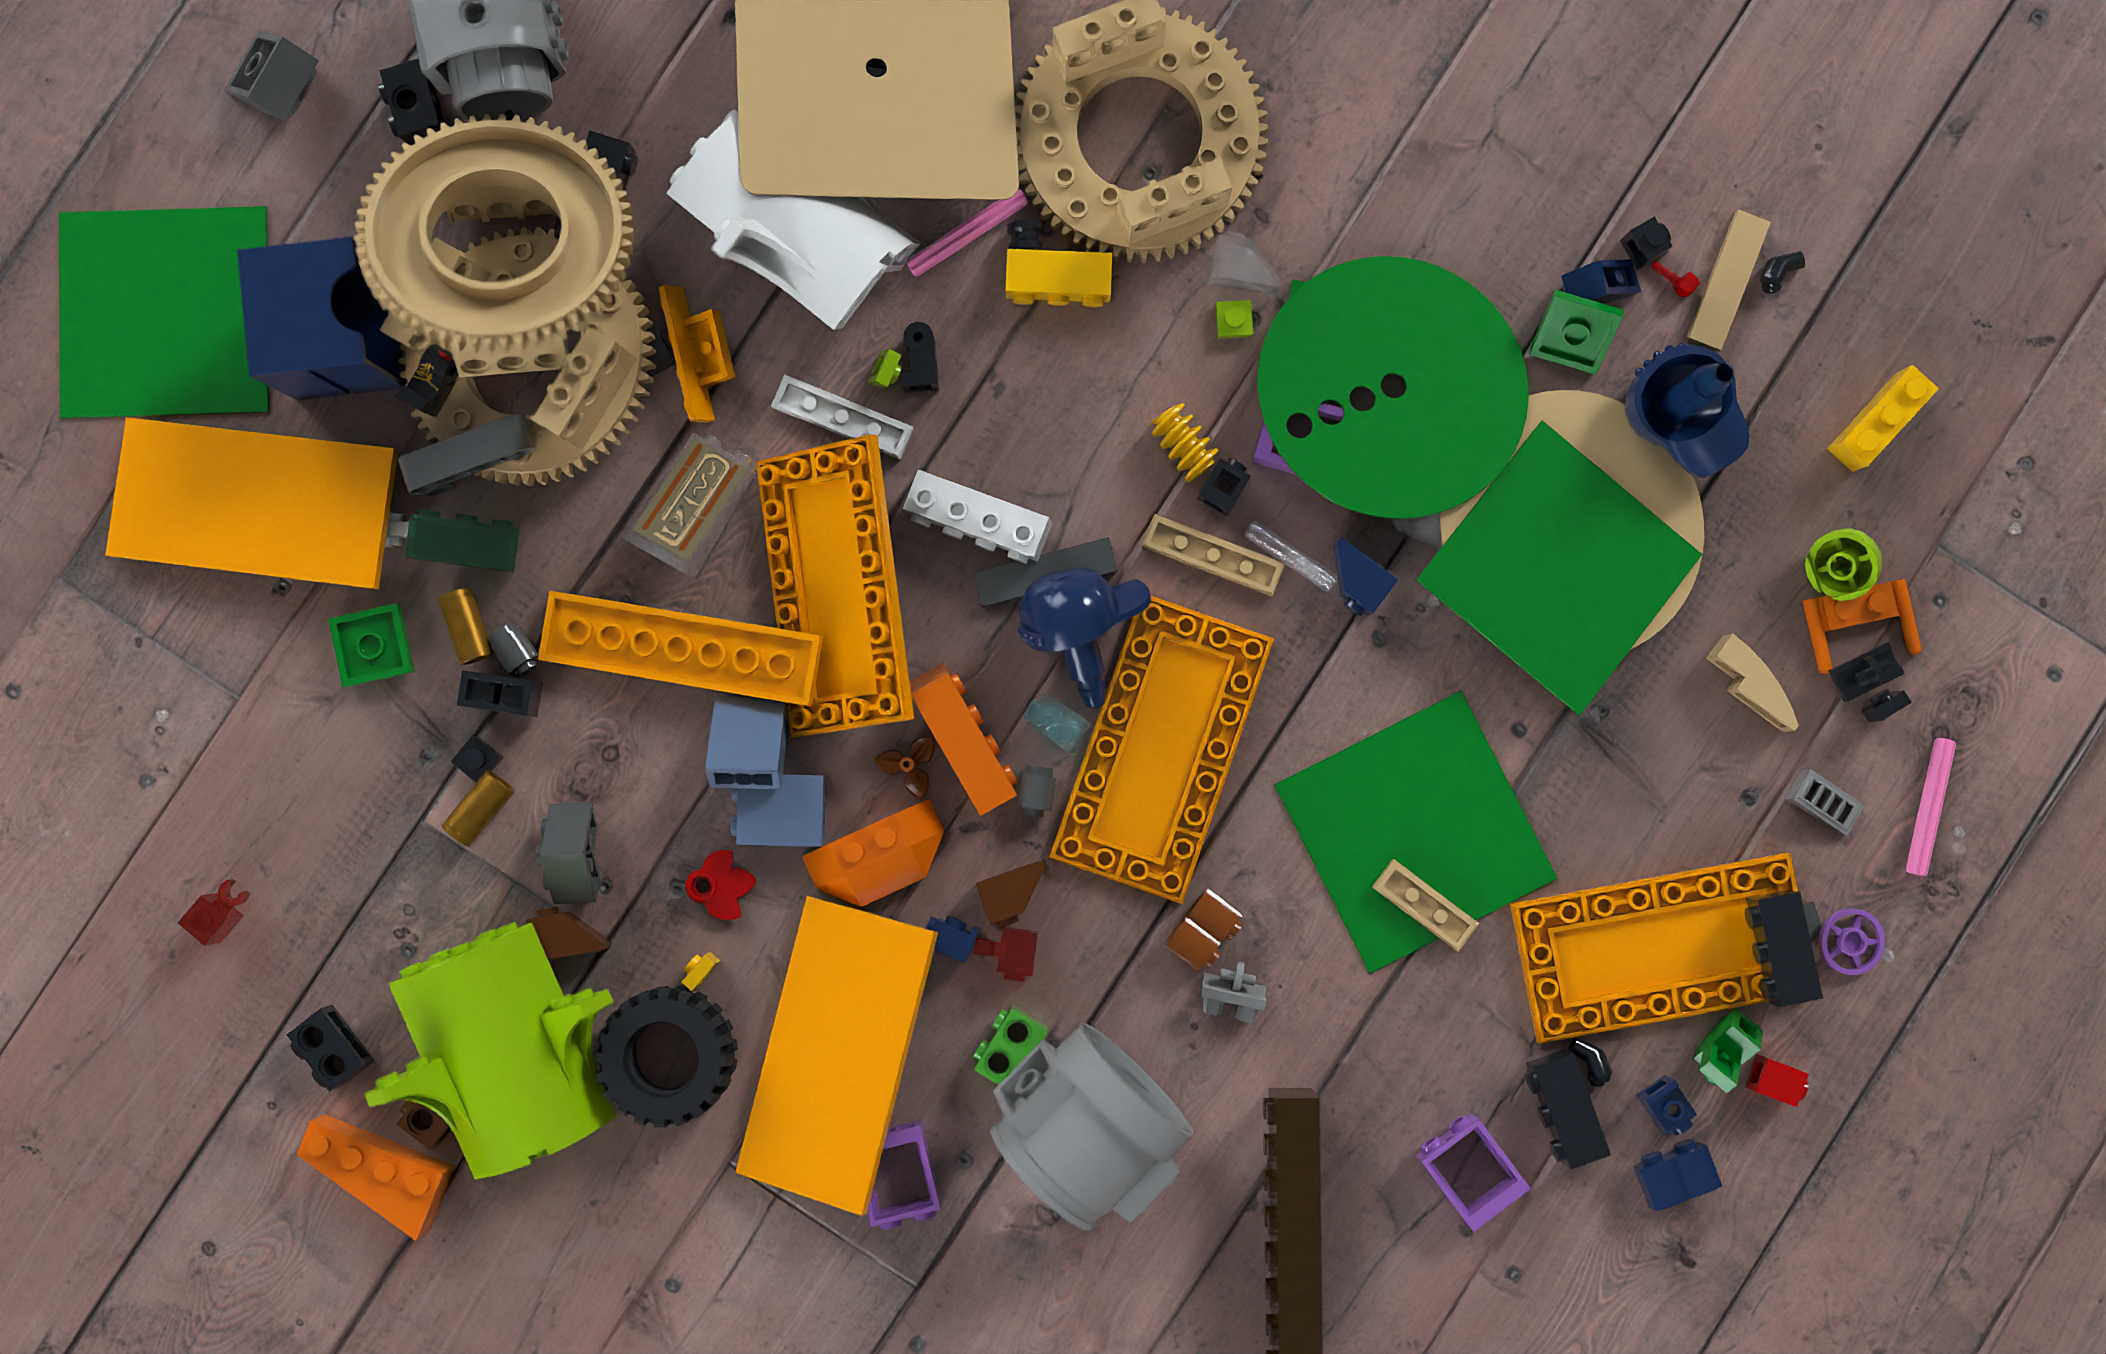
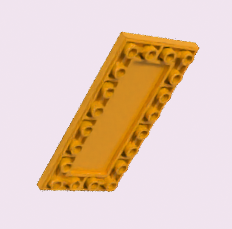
M126 417L105 556L379 590L399 450L387 447Z
M869 434L756 461L777 628L823 636L812 706L787 702L791 738L913 720L914 712L878 435Z
M1151 596V603L1146 610L1133 616L1105 696V704L1101 707L1049 858L1182 904L1274 638Z
M1785 852L1510 903L1536 1042L1542 1044L1769 1002L1764 998L1760 988V979L1763 978L1761 964L1756 962L1753 955L1752 945L1756 941L1754 931L1749 928L1745 918V908L1748 907L1746 898L1786 890L1798 891L1791 854Z
M813 896L806 897L735 1173L861 1216L867 1214L938 932Z

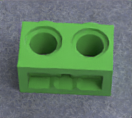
M1013 1005L1009 1012L1001 1010L991 1028L996 1030V1033L990 1042L983 1039L972 1057L978 1061L974 1070L997 1085L1018 1066L1048 1033L1047 1026ZM1015 1022L1024 1024L1028 1029V1035L1022 1040L1012 1039L1008 1034V1027ZM995 1053H1002L1009 1059V1065L1004 1070H995L990 1066L989 1058Z

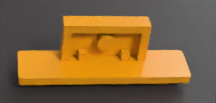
M667 284L658 287L661 298L660 306L667 323L668 340L675 357L676 374L682 387L685 411L691 422H712L715 420L708 387L735 378L720 310L710 309L691 316L684 288Z

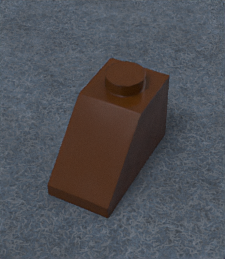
M1044 859L976 883L990 924L998 922L999 928L1020 921L1018 914L1024 913L1045 869Z
M558 907L536 910L537 917L526 920L527 924L532 922L548 959L600 951L611 947L609 939L570 911L559 913Z

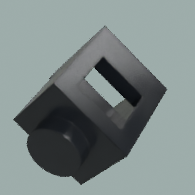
M1655 216L1630 230L1620 240L1637 270L1665 255L1673 247L1670 242L1671 236L1664 224L1658 223Z
M1220 458L1197 499L1223 515L1228 516L1251 477L1245 473L1247 468L1234 459L1229 458L1226 462ZM1222 480L1228 481L1231 484V490L1228 492L1221 491L1218 483Z

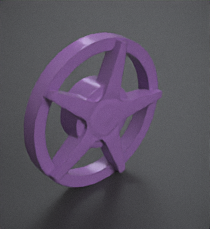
M1846 908L1833 913L1824 921L1819 934V950L1823 960L1835 971L1847 975H1859L1872 969L1881 959L1885 948V935L1881 924L1872 914L1860 909ZM1855 914L1850 927L1840 929L1834 925L1840 918ZM1862 917H1865L1872 924L1877 939L1867 938L1866 934L1860 930ZM1831 930L1837 936L1836 946L1828 952L1827 937ZM1876 944L1872 957L1861 966L1859 955L1866 950L1867 945ZM1841 953L1849 955L1854 968H1842L1832 959Z

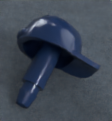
M1680 343L1677 347L1668 345L1665 347L1664 352L1655 351L1653 354L1654 359L1644 361V369L1637 368L1634 374L1636 377L1632 380L1626 393L1625 414L1629 425L1637 436L1653 445L1663 447L1686 472L1696 478L1711 476L1732 464L1744 454L1749 446V431L1737 402L1734 370L1719 354L1705 347L1687 345L1685 343Z
M1088 568L1053 572L1035 580L1027 587L1021 600V625L1018 627V632L1023 642L1027 643L1032 649L1048 652L1063 650L1071 680L1077 681V689L1088 708H1097L1105 704V681L1102 679L1105 667L1097 638L1105 634L1115 624L1146 610L1151 603L1150 591L1145 583L1137 579L1110 587L1102 576Z

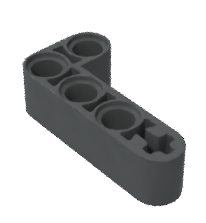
M514 414L405 454L398 458V462L409 494L433 496L454 489L456 487L455 481L529 454L536 448L525 415Z

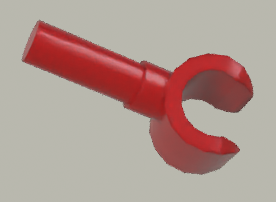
M1657 261L1650 267L1669 280L1673 290L1679 297H1688L1700 285L1699 279L1692 272H1688L1680 278L1676 273H1673Z

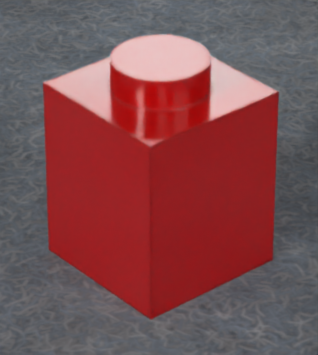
M1757 1054L1745 1087L1797 1107L1799 1101H1802L1808 1092L1809 1082L1807 1078L1809 1073Z

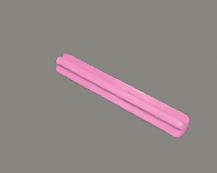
M1018 188L1016 194L1010 199L995 201L908 258L906 261L907 267L915 277H919L1028 204L1025 194Z
M1936 738L1933 743L1906 865V872L1919 876H1926L1928 874L1956 748V742L1950 739Z

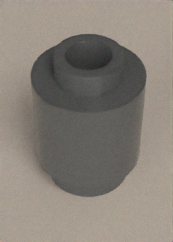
M514 623L506 624L490 635L489 639L493 643L491 648L509 675L517 673L519 677H522L538 666L535 662L538 659V652L523 630L516 628Z
M1025 766V773H1021L1016 805L1023 807L1022 814L1043 817L1044 810L1051 811L1056 778L1053 777V768Z

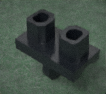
M1889 642L1828 670L1844 702H1848L1905 674L1897 663Z

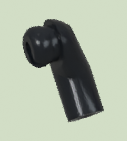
M1798 251L1769 259L1760 275V282L1763 283L1762 290L1768 294L1779 292L1782 288L1781 282L1786 272L1805 267L1803 253Z

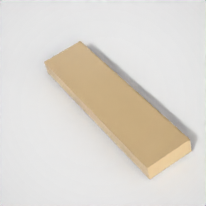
M1739 209L1734 213L1686 341L1717 353L1722 350L1771 224L1770 221Z
M1156 514L1152 518L1141 547L1270 597L1275 592L1285 563Z

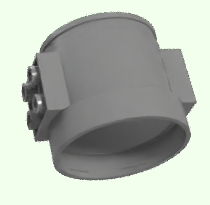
M1080 1023L1056 1049L1042 1039L993 1091L1004 1114V1117L1000 1121L995 1122L990 1128V1134L997 1149L1016 1174L1039 1198L1068 1222L1085 1231H1091L1097 1225L1098 1220L1112 1209L1129 1223L1138 1215L1144 1213L1151 1201L1163 1189L1168 1188L1179 1174L1180 1169L1173 1156L1194 1135V1131L1186 1117L1163 1089L1120 1047L1100 1031L1086 1023Z

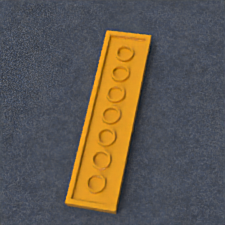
M549 590L538 660L812 706L823 636Z

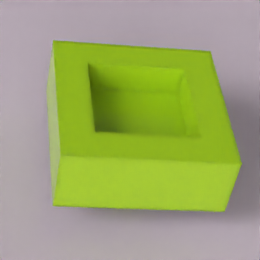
M1251 300L1216 302L1217 339L1253 336Z
M891 349L882 350L867 383L878 388L888 387L889 383L894 384L902 368V365L898 364L901 354Z

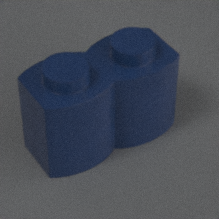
M1687 1139L1674 1144L1675 1150L1662 1155L1661 1151H1656L1640 1158L1642 1162L1633 1167L1649 1208L1655 1211L1663 1210L1722 1187L1706 1144L1701 1142L1695 1143L1694 1139Z

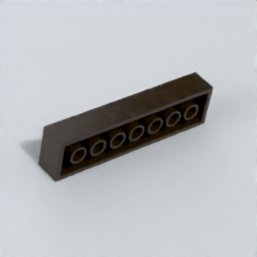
M1269 1088V1098H1263V1119H1266L1267 1125H1269V1133L1263 1134L1264 1155H1267V1161L1270 1162V1169H1264L1263 1183L1264 1191H1267V1196L1270 1198V1205H1264V1225L1268 1229V1235H1270V1241L1264 1242L1265 1263H1268V1270L1271 1272V1277H1265V1299L1268 1300L1269 1308H1271V1314H1265L1266 1336H1269V1345H1272V1350H1266L1265 1354H1323L1320 1098L1312 1088Z

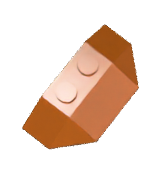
M928 799L802 856L816 889L862 907L926 878L945 830L931 799Z

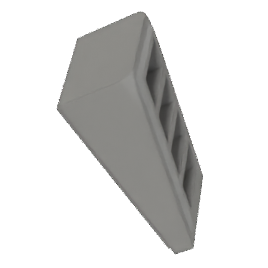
M1811 769L1801 770L1784 798L1844 836L1849 834L1865 807ZM1812 785H1815L1817 788L1808 801L1805 797ZM1825 791L1828 795L1821 807L1818 808L1815 805ZM1836 798L1839 800V803L1830 816L1826 812ZM1848 805L1852 809L1842 824L1837 819L1845 806Z

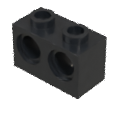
M462 670L457 706L538 717L543 683Z
M333 1005L320 1008L287 1034V1037L291 1040L290 1046L292 1051L300 1059L306 1060L313 1070L312 1076L321 1087L327 1088L329 1092L343 1086L375 1061ZM314 1027L320 1029L323 1034L321 1044H317L312 1038ZM335 1055L341 1057L344 1061L345 1067L342 1073L338 1072L333 1066Z

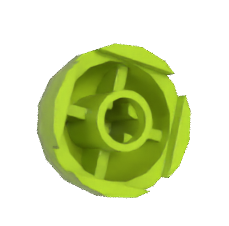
M1852 528L1836 529L1821 536L1812 545L1805 561L1806 574L1814 589L1820 593L1824 592L1826 595L1832 596L1831 599L1838 601L1854 600L1866 594L1878 581L1883 566L1881 550L1875 540L1863 531Z

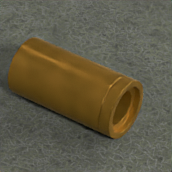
M463 588L437 598L460 665L474 664L494 656L495 653L491 648V642L472 589Z
M486 770L443 822L442 828L456 841L470 847L515 793V790L500 776L490 770Z

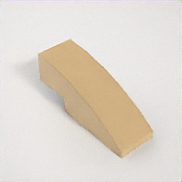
M1728 634L1722 636L1706 659L1734 679L1726 691L1782 732L1795 731L1799 724L1793 708L1780 683L1768 666L1736 635Z

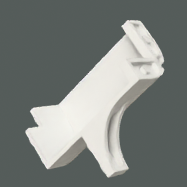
M735 109L725 117L722 124L707 139L701 137L697 140L690 151L691 159L685 167L681 166L674 172L670 179L672 186L667 191L671 198L715 233L714 238L717 241L711 248L722 258L741 263L769 279L794 297L833 330L842 329L884 272L901 271L907 259L913 255L921 244L887 216L876 204L873 197L780 196L749 193L744 189L740 181L738 112Z

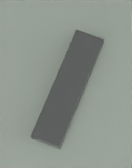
M1106 537L1042 554L1038 562L1028 559L1027 564L1016 561L974 573L982 607H987L1023 597L1027 587L1032 582L1053 572L1088 568L1094 570L1100 576L1118 572L1110 539Z

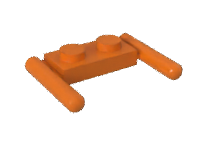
M1906 579L1873 585L1866 594L1854 600L1838 601L1831 599L1832 596L1826 595L1802 601L1818 671L1821 674H1829L1828 670L1833 668L1825 631L1899 616L1907 653L1914 656L1922 651Z

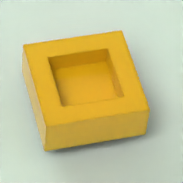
M711 952L704 954L702 958L697 954L684 968L683 971L688 975L681 983L691 991L696 990L719 964L720 960Z

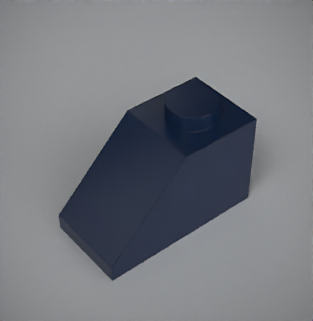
M1632 259L1598 260L1561 276L1564 284L1563 292L1603 304L1641 293Z
M1341 537L1333 546L1340 596L1346 599L1344 605L1358 616H1362L1363 613L1370 616L1376 611L1398 579Z

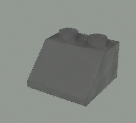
M258 31L224 91L274 118L285 121L287 116H292L297 110L300 102L298 97L303 88L309 86L316 76L315 67L319 60L283 36Z

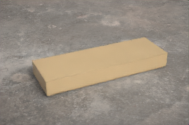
M1394 859L1390 861L1372 886L1373 889L1457 952L1460 951L1479 925L1477 921Z

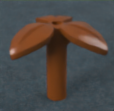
M921 737L913 741L909 747V758L904 757L898 750H888L878 755L875 762L883 772L890 775H896L902 771L907 772L904 780L906 789L912 795L922 798L928 790L929 777L926 772L917 768V764L927 763L932 759L934 754L933 739L931 737Z

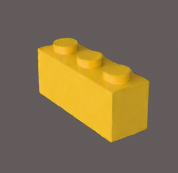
M1007 249L1005 291L1006 299H1013V303L1027 305L1033 304L1034 300H1048L1047 303L1049 305L1065 306L1068 305V301H1082V305L1086 307H1101L1103 302L1110 303L1112 253Z
M1914 365L1897 372L1827 449L1852 472L1869 466L1939 388Z

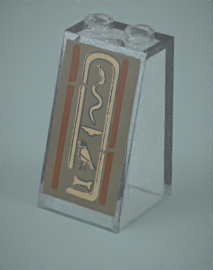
M694 432L692 433L623 536V539L695 580L698 579L758 475L757 469L752 466L754 459L739 450H735L734 454L721 448L724 442L705 432L703 438Z

